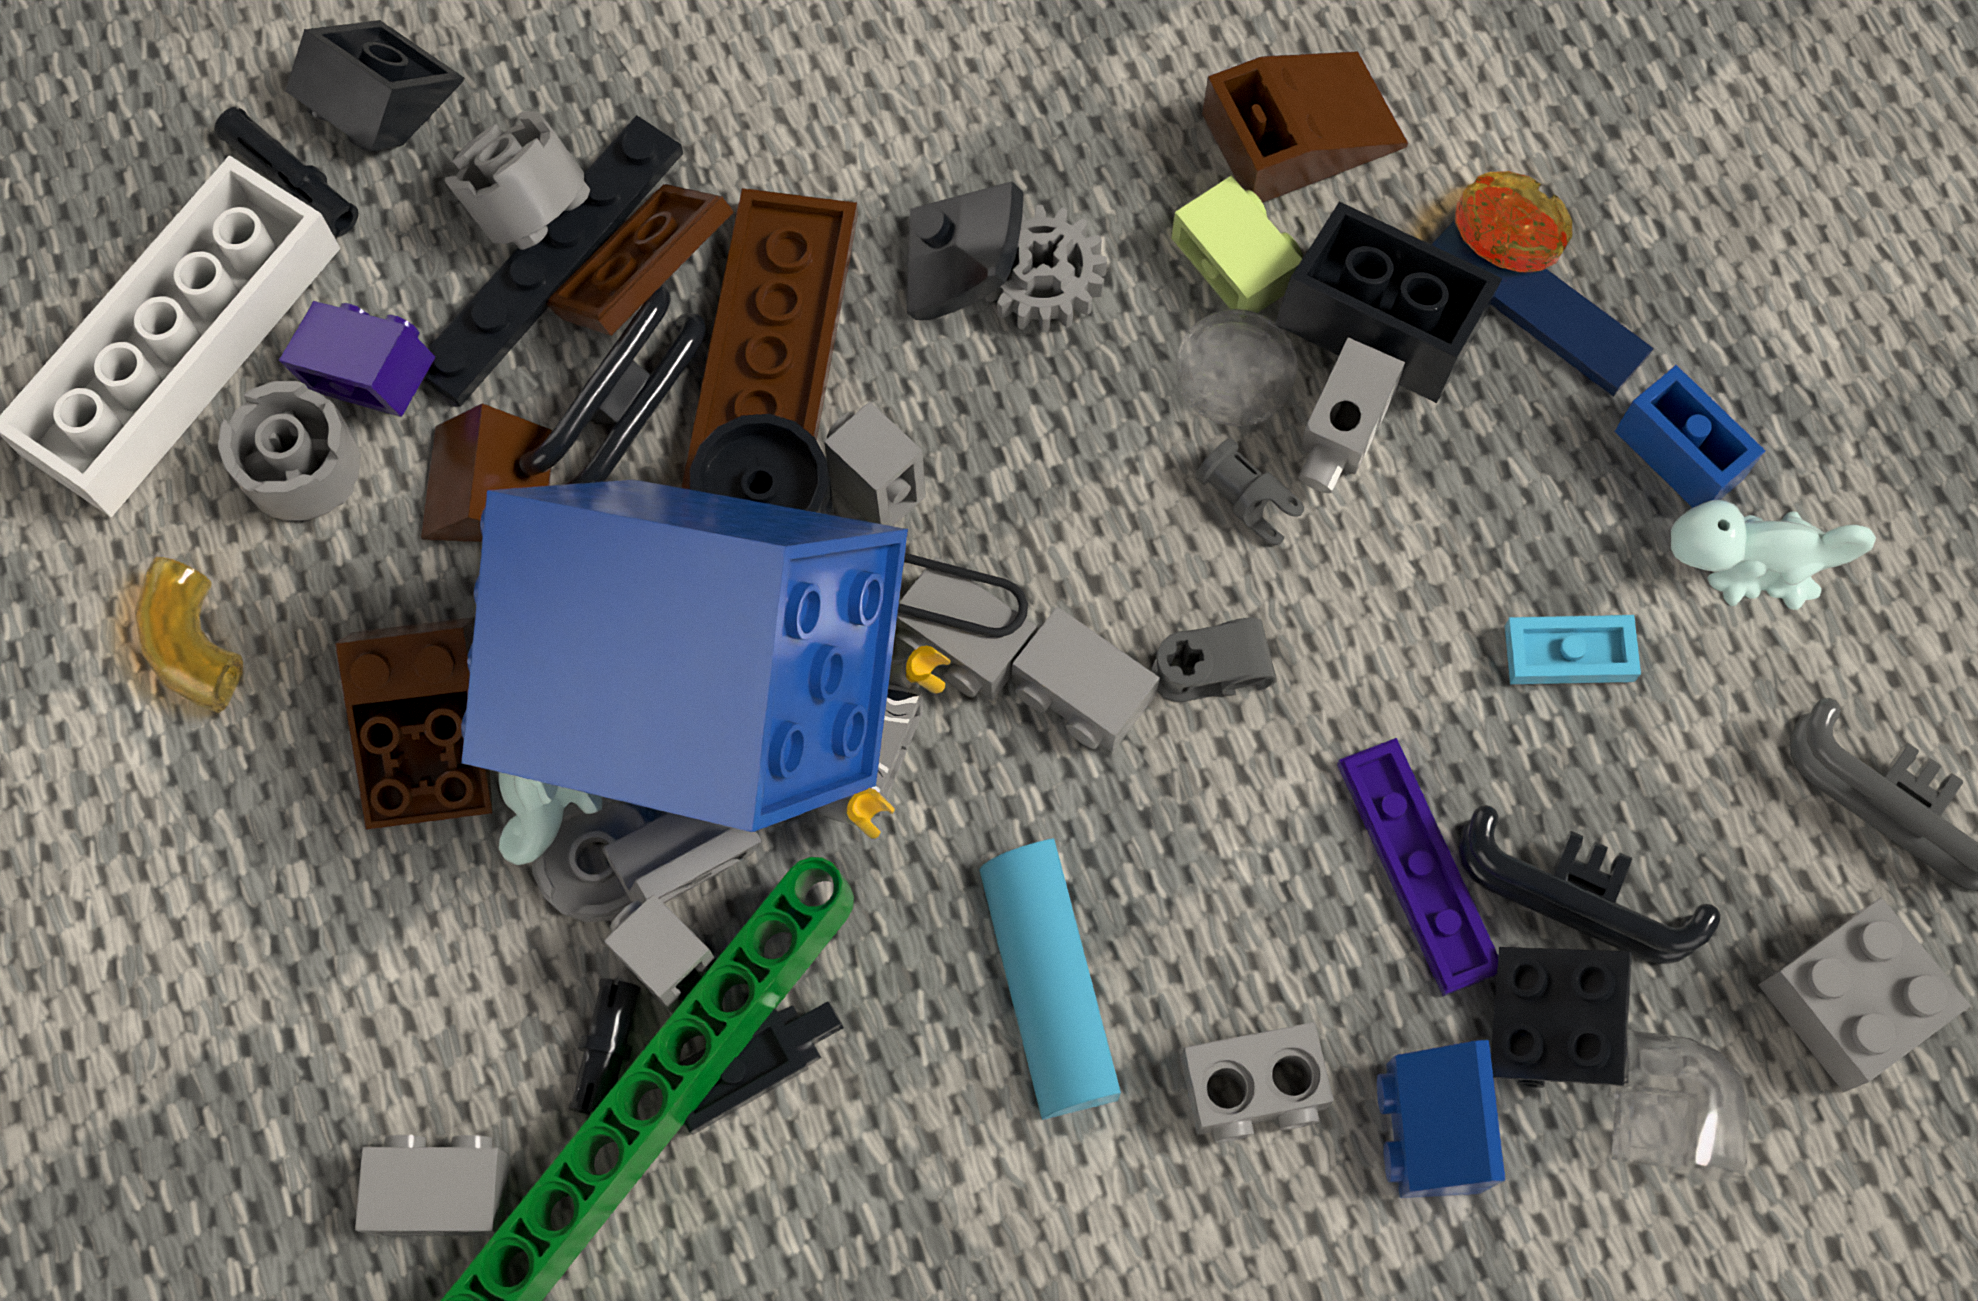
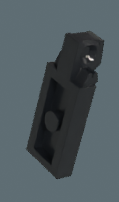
M825 1002L799 1017L793 1005L779 1012L776 1008L773 1009L741 1053L732 1060L720 1075L721 1078L698 1107L687 1116L684 1123L689 1133L692 1135L696 1134L809 1069V1065L821 1059L822 1057L815 1044L844 1028L830 1002ZM706 1048L681 1061V1065L689 1066L697 1063L703 1057Z

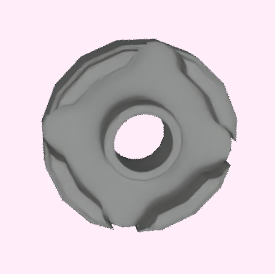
M602 797V810L591 814H585L575 803L570 802L564 808L563 819L553 843L540 857L532 862V874L542 896L565 916L583 922L614 920L626 906L632 903L611 865L602 873L587 874L579 868V855L587 845L593 842H603L609 845L648 824V819L631 805L606 797Z

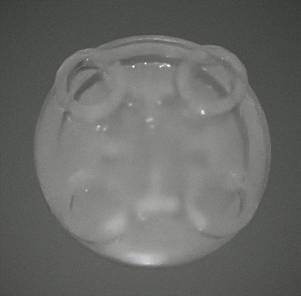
M1241 309L1215 312L1195 323L1181 342L1176 364L1177 383L1181 398L1186 405L1213 422L1229 426H1258L1267 422L1288 400L1297 374L1296 352L1285 331L1281 327L1276 326L1275 322L1268 317Z

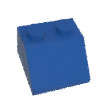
M1489 1040L1470 1041L1395 1055L1386 1064L1387 1074H1378L1377 1098L1380 1113L1382 1115L1391 1114L1394 1141H1385L1384 1166L1388 1182H1398L1400 1198L1481 1194L1506 1181Z

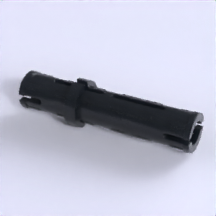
M231 107L219 116L214 126L217 137L229 144L275 185L321 213L333 236H342L353 228L359 217L357 207L349 203L327 184V177L321 170L313 165L306 166L278 140L274 139L253 121L243 109Z

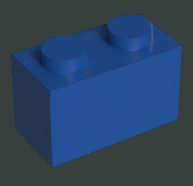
M1677 365L1632 401L1614 431L1692 508L1708 501L1721 500L1745 479L1766 451Z

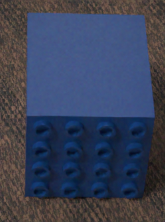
M639 480L487 490L486 507L483 510L480 521V530L483 536L480 572L474 587V600L476 603L474 636L467 660L470 671L467 710L464 713L461 724V732L464 738L463 764L749 832H755L876 786L908 529Z

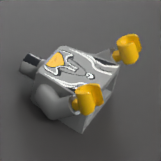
M925 645L915 649L909 658L892 660L876 786L816 808L820 815L852 826L856 825L871 839L879 837L881 831L871 822V819L874 815L881 816L882 811H888L890 814H893L895 808L887 799L924 711L922 692L914 689L921 685L931 693H941L945 689V682L931 674V672L938 665L950 664L949 658L932 646Z

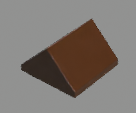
M483 403L435 427L424 510L422 540L482 542L483 536L480 530V521L483 510L486 507L487 490L550 486L552 468L535 476L527 475L520 469L519 460L524 453L537 448L553 430Z

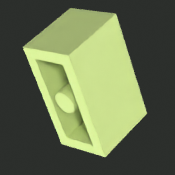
M1232 175L1175 212L1171 239L1241 323L1285 295L1290 277L1303 259L1301 249L1291 235L1286 232L1280 233L1267 218L1265 207L1259 197L1251 190L1244 191Z

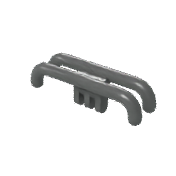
M1832 698L1820 699L1814 705L1811 713L1804 714L1799 718L1790 737V755L1796 769L1809 783L1950 882L1967 890L1978 891V842L1941 817L1962 786V779L1951 773L1940 783L1937 791L1930 787L1929 784L1940 770L1941 765L1929 758L1915 775L1907 771L1919 752L1917 748L1909 743H1906L1901 748L1883 775H1880L1836 742L1833 736V726L1839 718L1841 709L1839 703Z

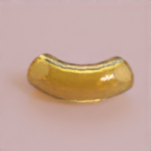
M155 557L145 573L135 608L141 654L164 686L197 706L219 713L228 706L243 673V659L241 655L222 649L210 642L201 629L200 614L212 582L205 575L186 564L166 557Z

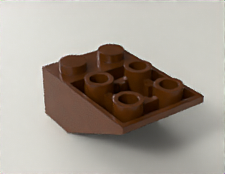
M1358 51L1261 56L1210 75L1207 78L1202 115L1238 184L1244 191L1251 190L1262 203L1407 148L1408 142Z
M475 617L351 632L335 643L366 830L493 813L490 770L462 763L464 738L461 732V724L464 713L467 710L470 678L467 660L469 649L473 643Z

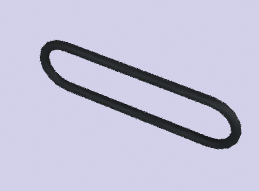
M905 553L904 562L1004 588L1016 597L1019 607L1015 620L1001 628L987 627L900 603L898 613L988 637L1010 635L1019 629L1025 621L1028 602L1024 592L1017 584L1004 578Z

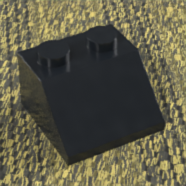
M381 20L304 29L285 91L306 105L307 112L312 116L332 123L349 135V141L363 150L378 152L385 148L404 145L461 85L465 78Z

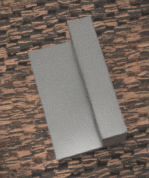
M667 813L603 847L602 851L631 902L639 900L643 904L654 893L665 904L751 856L762 841L756 831H744Z

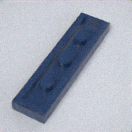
M1461 212L1432 245L1502 278L1491 305L1614 397L1650 356L1654 348L1541 264L1537 267L1517 268L1514 265L1505 263L1507 239H1505L1503 263L1496 261L1494 257L1477 249L1474 246V241L1482 237L1471 239L1464 226L1462 214L1476 216Z

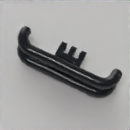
M662 284L642 304L549 436L533 451L526 452L521 456L519 466L522 472L535 476L548 471L564 457L590 421L595 424L613 423L615 426L584 469L576 477L560 485L605 482L697 352L706 332L704 319L695 313L687 312L681 314L676 320V329L679 335L651 375L634 361V358L659 325L670 305L671 296L669 288Z
M1483 805L1476 808L1471 819L1462 828L1458 846L1461 864L1470 878L1488 891L1619 950L1631 951L1632 955L1639 959L1657 964L1679 962L1692 954L1696 949L1708 943L1719 925L1721 914L1718 908L1712 904H1701L1696 908L1693 915L1685 916L1679 926L1674 928L1616 903L1631 865L1632 857L1619 852L1612 861L1609 874L1601 871L1600 868L1608 847L1595 841L1585 862H1580L1575 858L1581 849L1583 836L1576 832H1569L1552 873H1549L1506 854L1498 847L1495 842L1494 833L1499 818L1497 811L1492 806Z

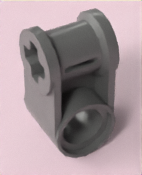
M1251 617L1227 621L1217 626L1178 631L1169 635L1161 642L1156 660L1151 669V672L1160 677L1157 692L1163 698L1173 702H1186L1222 694L1233 696L1236 695L1235 689L1256 685L1257 690H1263L1272 686L1277 681L1262 620ZM1174 658H1181L1184 667H1193L1190 676L1183 675L1179 666H1171Z

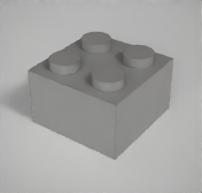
M1882 897L1855 913L1758 984L1843 1092L1873 1080L1971 1006Z

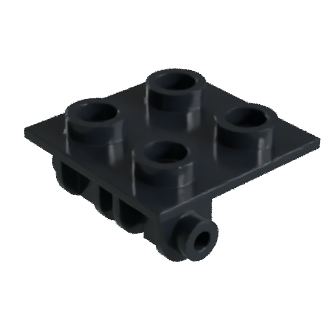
M1499 947L1491 1044L1493 1078L1517 1079L1518 1085L1532 1088H1543L1545 1081L1624 1086L1632 952Z

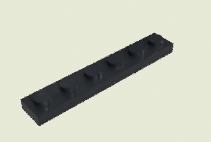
M636 115L584 173V182L590 188L588 198L580 206L570 211H563L557 218L547 224L548 232L539 243L524 250L517 248L430 345L428 349L435 356V359L423 381L461 407L549 307L546 304L548 299L611 237L684 154L682 145Z

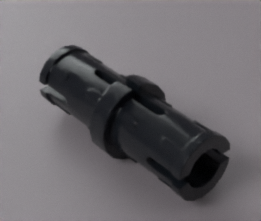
M600 979L598 985L600 988L588 1035L581 1036L578 1050L584 1052L573 1099L569 1104V1110L589 1115L590 1112H594L616 1085L622 1060L628 1061L630 1059L632 1046L627 1044L637 997L641 992V987L619 980L618 985H615L613 979Z

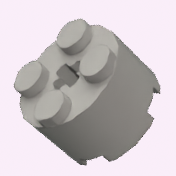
M537 111L519 113V120L522 124L516 125L505 132H502L497 124L488 127L471 140L454 158L453 162L460 170L458 174L445 178V183L492 243L507 244L514 242L522 250L539 243L548 232L546 225L557 218L563 211H570L580 206L588 198L590 188L584 182L583 170L545 118Z
M272 381L253 388L243 396L247 401L235 410L229 423L224 419L220 425L218 450L226 471L247 497L263 513L284 521L310 520L332 511L336 506L344 504L354 492V484L359 477L361 454L352 431L335 405L322 394L309 390L304 383L299 381Z

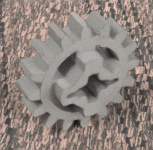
M1043 205L1036 206L1034 218L1026 219L1022 213L1019 243L1012 265V278L1009 281L1006 279L1002 286L984 298L986 302L998 299V317L1003 319L1012 312L1018 314L1019 329L1024 330L1030 320L1035 319L1039 320L1041 331L1048 332L1051 319L1059 318L1060 322L1068 328L1072 326L1073 310L1076 309L1087 316L1091 313L1092 297H1101L1103 294L1104 278L1102 276L1106 275L1107 257L1100 255L1102 239L1099 235L1086 238L1088 221L1083 218L1076 221L1073 225L1068 224L1067 209L1061 208L1054 218L1046 217ZM1075 256L1079 260L1082 269L1079 278L1075 276V267L1072 266V259Z

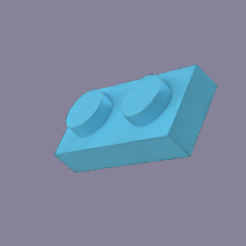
M1634 615L1509 617L1504 626L1510 684L1635 682L1641 675Z

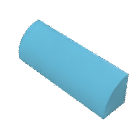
M1052 838L1028 844L996 856L983 864L979 871L1041 1118L1044 1120L1116 1102L1119 1100L1121 1091L1055 839Z

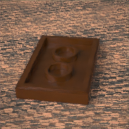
M663 184L548 299L546 304L562 320L612 336L734 211L722 196Z

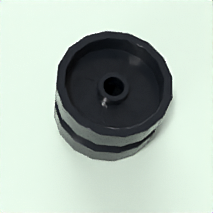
M772 414L742 415L718 426L699 445L690 467V490L834 516L833 492L829 480L827 460L815 437L795 421Z

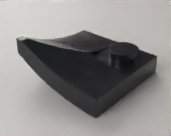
M1013 181L910 209L907 314L913 319L932 320L956 312L985 298L1005 283L1017 252L1023 213L1024 192Z

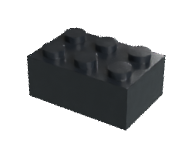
M1339 201L1290 277L1275 325L1338 356L1347 338H1351L1401 360L1405 364L1398 385L1437 403L1482 325L1502 278Z

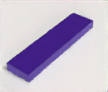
M1397 738L1340 759L1337 766L1442 996H1447L1497 976V951Z

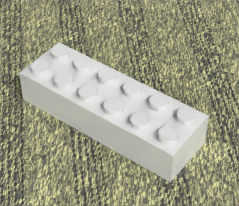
M228 156L0 415V436L21 457L112 518L341 249L322 214L233 157Z

